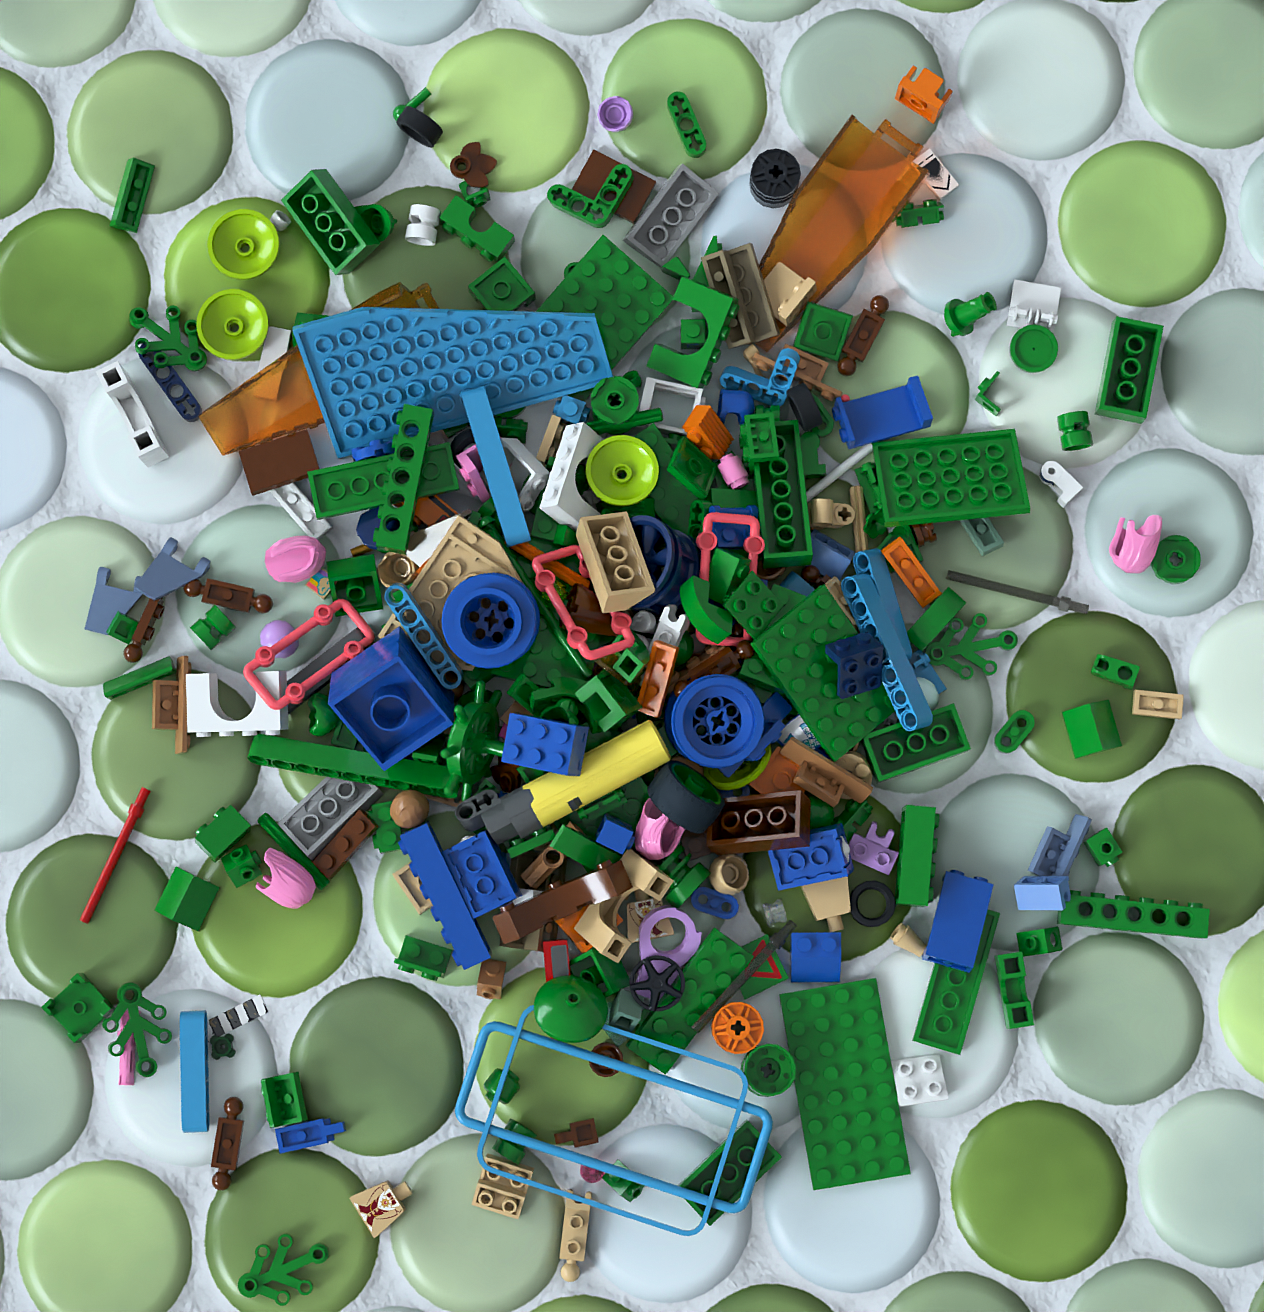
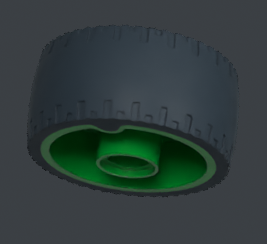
M676 760L669 761L660 769L647 790L651 801L665 816L680 827L693 833H703L715 821L725 806L723 796L706 777L689 765Z

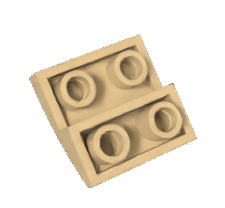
M487 1153L485 1158L487 1164L494 1168L531 1180L534 1171L533 1167L523 1164L518 1165L508 1159ZM482 1168L471 1205L519 1219L529 1185L490 1173Z

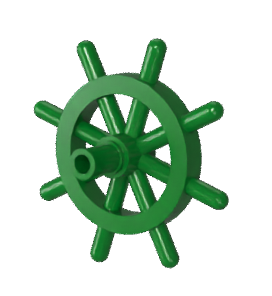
M482 680L476 683L473 701L467 703L464 707L462 705L455 706L454 712L457 717L450 731L447 748L441 751V756L446 759L447 768L451 775L444 788V793L452 795L458 782H463L462 801L471 798L473 784L478 782L483 776L485 778L492 776L490 764L494 755L502 757L505 743L498 741L502 726H500L499 714L496 709L502 698V691L495 690L489 702H484L486 684Z

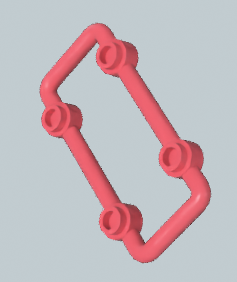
M719 512L707 514L703 521V530L696 538V544L701 549L699 578L709 582L711 550L717 545V537L712 532L713 522L750 525V536L745 539L743 546L744 550L749 554L748 559L751 560L749 573L753 571L757 575L758 554L765 547L764 540L760 537V523L758 519L751 515ZM744 628L743 637L728 636L719 644L707 639L697 629L695 631L697 640L707 645L736 647L742 640L752 641V637Z
M570 545L541 554L532 560V568L536 574L535 586L539 591L547 593L568 631L567 643L571 648L578 649L580 654L587 660H596L633 646L635 637L630 629L631 617L626 613L617 611L610 612L612 616L611 628L614 633L623 635L625 640L590 650L586 644L588 637L586 630L575 625L554 587L555 575L549 570H544L542 564L575 554L580 560L578 568L580 574L584 578H590L579 545Z
M338 599L330 605L321 604L315 608L312 618L271 647L262 646L258 648L255 658L244 667L243 675L271 709L280 710L290 703L299 704L304 700L306 691L374 642L375 633L349 601ZM342 608L365 637L359 642H347L341 655L301 684H289L285 690V695L275 700L253 671L259 667H270L275 661V655L317 625L326 626L330 624L333 620V614Z

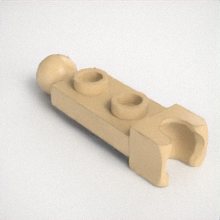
M567 1189V1192L574 1194L572 1189ZM586 1192L585 1198L591 1199L592 1192ZM566 1198L559 1259H567L566 1264L561 1268V1277L567 1282H574L580 1275V1269L576 1265V1261H584L590 1205L576 1202L569 1198Z

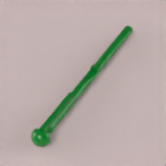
M491 516L483 517L479 522V528L501 543L522 582L536 599L540 608L539 613L543 615L585 680L593 675L592 671L578 650L571 648L567 643L566 632L563 628L559 627L558 620L493 525L496 520Z

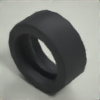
M406 106L396 121L399 128L408 136L429 148H433L443 134L442 128L434 120L411 106Z
M801 383L786 391L792 411L805 432L823 423L818 406L805 383Z
M875 880L865 881L856 886L850 894V913L853 919L860 925L878 927L888 922L894 914L896 907L895 896L884 883ZM866 890H877L886 899V909L877 918H867L858 909L857 902L859 896Z

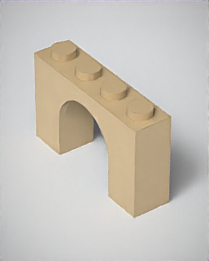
M633 849L626 850L620 859L633 888L600 903L590 904L574 927V930L596 950L619 963L632 944L618 930L616 925L617 912L623 900L631 892L641 889L643 892L661 901L674 882L656 865Z

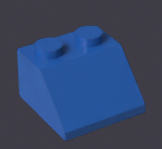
M841 932L790 933L791 982H840Z

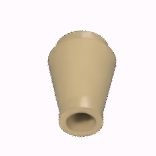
M900 923L890 936V939L894 941V945L918 957L923 954L924 949L927 947L909 925L905 926L903 923Z

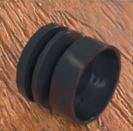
M777 148L766 150L757 156L752 164L749 186L752 196L758 203L764 207L780 208L793 200L797 194L801 176L800 165L796 158L789 152ZM773 172H777V179L773 178Z

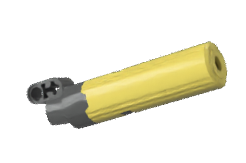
M647 720L584 753L580 776H566L548 772L500 798L495 791L484 790L458 804L455 809V816L467 831H476L486 826L497 845L516 835H519L522 839L669 762L671 756L656 726H654L651 720Z

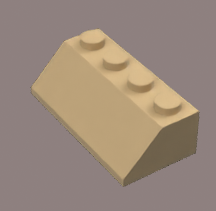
M619 512L580 517L576 538L602 613L627 610L653 594L655 588L628 513Z

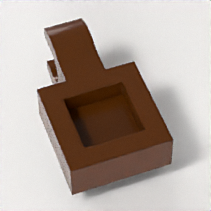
M594 1118L569 1123L571 1131L554 1134L556 1144L573 1141L574 1148L599 1143Z

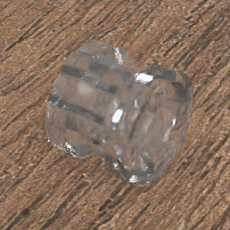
M777 899L772 904H762L768 927L774 926L779 921L781 923L788 922L781 899Z

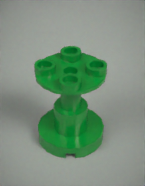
M621 376L600 380L591 393L593 420H600L609 425H621L628 422L636 412H639V395L636 387L628 379ZM631 428L608 432V434L623 435Z

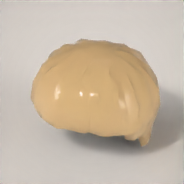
M388 552L377 566V576L387 588L394 583H402L407 586L417 578L416 570L419 566L405 554Z
M720 855L714 859L709 867L711 872L708 876L710 883L716 891L722 894H739L740 891L744 890L749 881V870L746 861L738 855Z

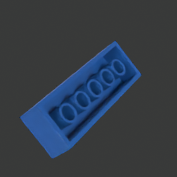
M427 821L402 833L398 844L403 854H408L412 861L409 867L414 877H420L422 882L420 890L425 900L430 898L433 906L430 910L435 921H441L444 927L441 933L446 944L451 943L454 948L452 956L456 965H462L463 969L466 970L491 958L492 951L476 918H472L441 853L443 849L430 822Z

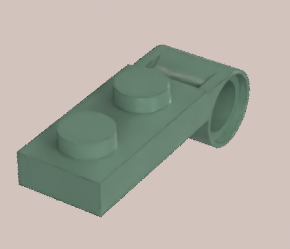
M988 517L959 520L982 557L1003 547L1004 542Z

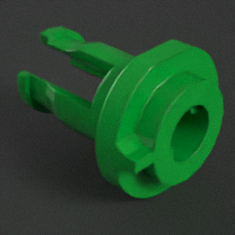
M986 292L984 295L981 294L979 297L968 302H963L960 299H953L947 302L944 309V319L951 330V336H966L972 333L976 320L986 316L987 313H991L992 310L995 311L997 304L989 292Z

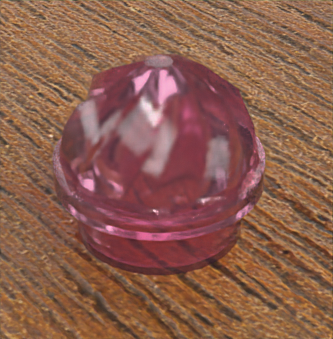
M584 1165L580 1167L581 1177L586 1182L596 1183L604 1176L602 1171Z

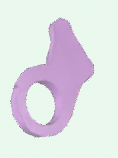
M668 905L654 908L645 915L639 926L640 958L643 960L649 956H665L675 961L681 967L697 952L701 943L702 932L696 931L694 922L683 910ZM667 917L681 920L686 931L685 937L678 947L669 951H660L651 945V930L658 921ZM663 960L651 961L658 973L663 972L671 965ZM644 964L637 971L638 977L635 983L648 979ZM677 970L668 979V984L671 985L679 975ZM636 990L638 995L650 999V990ZM664 992L660 994L659 1000L664 995Z

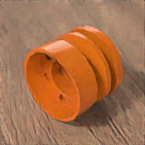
M732 1002L720 1007L714 1014L711 1030L716 1044L723 1050L734 1054L749 1052L758 1045L762 1039L764 1026L759 1012L754 1007L743 1002ZM739 1020L745 1029L740 1031L739 1035H735V1031L731 1030V1025H735L736 1021Z

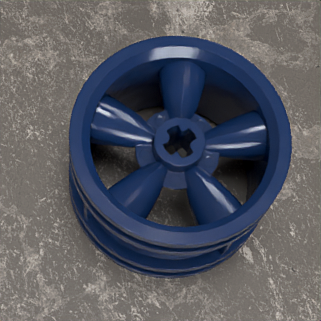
M647 515L631 517L629 519L655 592L629 609H633L637 613L643 610L648 611L655 616L657 622H660L659 619L664 608L669 604L677 606L675 616L679 618L680 615L685 614L680 598V586L693 575L699 577L701 549L698 548L694 538L679 530L672 529L669 525L654 517ZM666 543V548L656 553L654 549ZM661 567H664L660 578L657 579L656 576L659 574Z

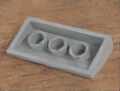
M682 163L676 167L623 238V241L662 268L671 259L719 193Z
M326 777L277 824L305 855L313 861L359 809H363L366 812L383 795V792L376 785Z

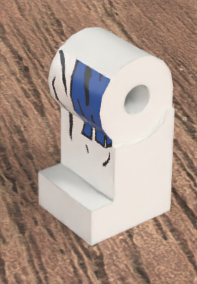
M1055 461L1044 463L1039 472L1041 482L1045 485H1050L1060 495L1057 502L1063 508L1083 489Z

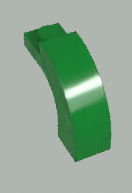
M552 678L551 688H540L531 692L530 707L532 713L544 711L547 706L557 704L561 698L572 699L577 705L578 712L586 719L592 734L604 732L598 725V722L611 710L597 692L584 702H581L575 695V692L584 686L587 681L578 678Z

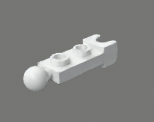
M669 604L664 608L659 619L660 623L648 648L649 654L655 640H660L676 647L679 646L682 636L691 621L686 614L680 615L679 619L676 618V605ZM645 672L639 678L640 686H642Z

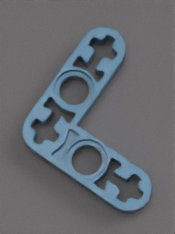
M786 348L781 350L770 380L738 367L727 366L720 376V383L726 389L747 391L754 400L767 405L782 406L787 398L786 391L790 389L800 362V356L793 349ZM786 359L790 360L788 367L784 366ZM776 375H784L788 381H781ZM748 384H756L759 390L751 389Z

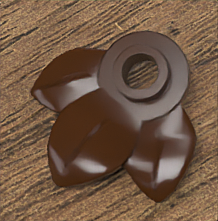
M472 142L465 145L460 155L452 159L450 171L456 178L464 179L469 186L483 188L489 185L486 174L495 168L497 160L489 155L481 154L480 143ZM459 165H465V170H458Z
M498 756V765L491 767L492 777L504 792L510 793L521 785L520 773L516 769L519 765L501 762L502 757Z

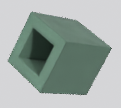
M620 989L612 1001L608 1024L630 1033L641 1020L642 1006L635 1001L631 991ZM637 994L638 998L643 1002L644 996Z

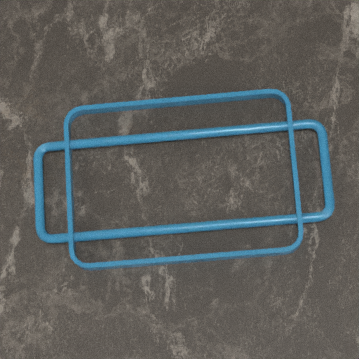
M534 1005L529 1006L523 1011L517 1027L497 1021L487 1023L482 1027L456 1102L455 1114L457 1120L462 1125L483 1132L478 1145L477 1157L485 1170L682 1236H692L700 1232L707 1222L711 1207L734 1214L741 1212L747 1207L769 1141L773 1121L766 1109L744 1101L748 1082L745 1074L740 1069L606 1024L602 1028L737 1073L742 1079L743 1088L740 1099H736L524 1030L525 1020L528 1014L534 1011ZM498 1031L513 1036V1041L485 1123L468 1117L465 1114V1106L488 1036L491 1032ZM519 1039L736 1109L710 1195L698 1193L491 1125ZM743 1111L760 1117L763 1121V1126L741 1197L738 1202L729 1203L714 1198L740 1113ZM488 1134L706 1205L702 1220L695 1229L682 1230L494 1168L487 1164L483 1156Z

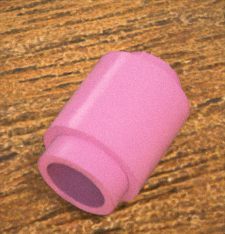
M730 453L720 459L721 463L717 467L728 487L738 490L750 483L748 480L749 474L739 455L733 456Z

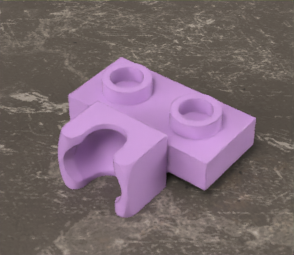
M872 821L866 837L856 833L853 834L849 843L851 859L889 875L899 852L888 848L895 831L889 829L886 835L880 837L876 834L877 823Z

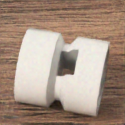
M412 205L408 218L411 224L407 225L405 240L417 245H435L437 237L435 227L439 225L441 211L427 205Z

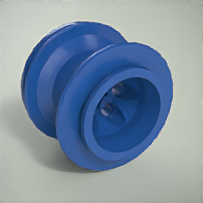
M501 573L479 574L461 582L446 599L441 619L442 631L450 649L466 663L480 668H499L519 659L531 648L539 632V608L531 591L516 578ZM483 598L490 599L491 605L489 608L482 607L481 600ZM501 601H504L508 604L507 611H501L499 609V603ZM473 611L479 614L477 622L470 620V613ZM494 611L495 618L499 619V622L494 623L493 627H491L490 622L486 621V617L491 616ZM507 618L513 619V628H507L505 626V620ZM479 628H482L486 633L483 639H479L476 636V631ZM497 631L503 634L501 642H496L493 638L494 633Z
M712 674L694 680L684 688L678 698L675 696L674 691L672 692L666 704L664 724L669 741L682 756L705 767L725 768L740 763L756 749L764 730V713L758 696L745 682L725 674ZM717 697L719 705L713 708L710 701L712 698ZM731 705L733 714L728 716L726 709ZM699 707L704 709L702 717H697L695 714L696 709ZM719 715L718 719L721 720L720 725H714L711 718ZM733 723V727L730 733H728L727 728L729 724ZM699 725L705 727V732L702 735L696 733ZM719 733L721 738L717 742H713L712 736Z

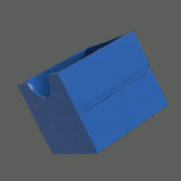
M400 626L331 673L328 705L383 771L402 760L454 723V692L441 685L415 644Z

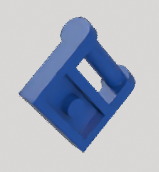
M719 505L709 507V513L719 512L758 517V507L756 505H748L746 508H720ZM713 522L712 532L717 537V545L714 550L716 548L729 550L744 549V541L750 536V525Z

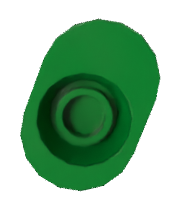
M378 204L354 207L379 242L384 241L392 233L397 219H394L391 212Z

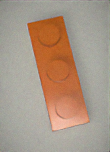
M900 536L881 550L922 608L942 594Z
M660 640L653 642L650 660L647 664L638 697V702L643 707L639 712L655 718L661 716L679 647Z

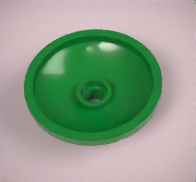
M572 975L559 976L547 981L537 992L533 1007L534 1016L539 1027L548 1036L566 1043H579L593 1038L604 1027L608 1015V1005L602 991L591 981ZM569 999H575L576 1002H571Z

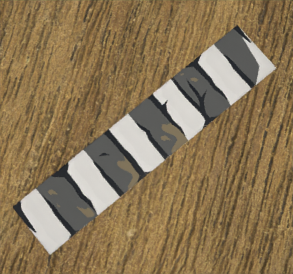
M261 995L208 1020V1042L214 1035L219 1037L268 1013ZM179 1034V1035L175 1036L174 1038H175L176 1043H177V1045H178V1047H179V1049H180V1034Z

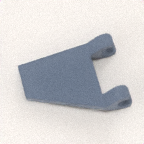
M170 537L161 552L136 583L134 589L155 601L184 587L192 580L202 578L210 569L209 564L211 561L202 557L196 568L192 570L171 557L178 548V541Z
M99 567L84 629L108 635L106 631L116 613L119 611L126 615L143 594L136 589L132 592L108 586L107 582L111 570ZM142 576L136 577L134 586Z

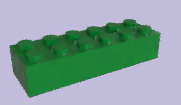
M798 420L775 421L779 460L755 462L753 474L758 521L760 523V537H762L765 543L764 550L761 552L763 569L811 565L813 557Z

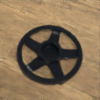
M659 955L649 956L641 960L634 967L630 976V991L635 1001L643 1008L650 1011H664L672 1008L681 999L685 989L684 974L679 965L672 959ZM663 960L671 965L663 972L658 973L651 961ZM644 964L648 979L634 983L636 972ZM676 970L681 981L680 991L668 984V979ZM635 990H650V1006L638 998ZM664 992L676 997L670 1004L657 1007L661 993Z

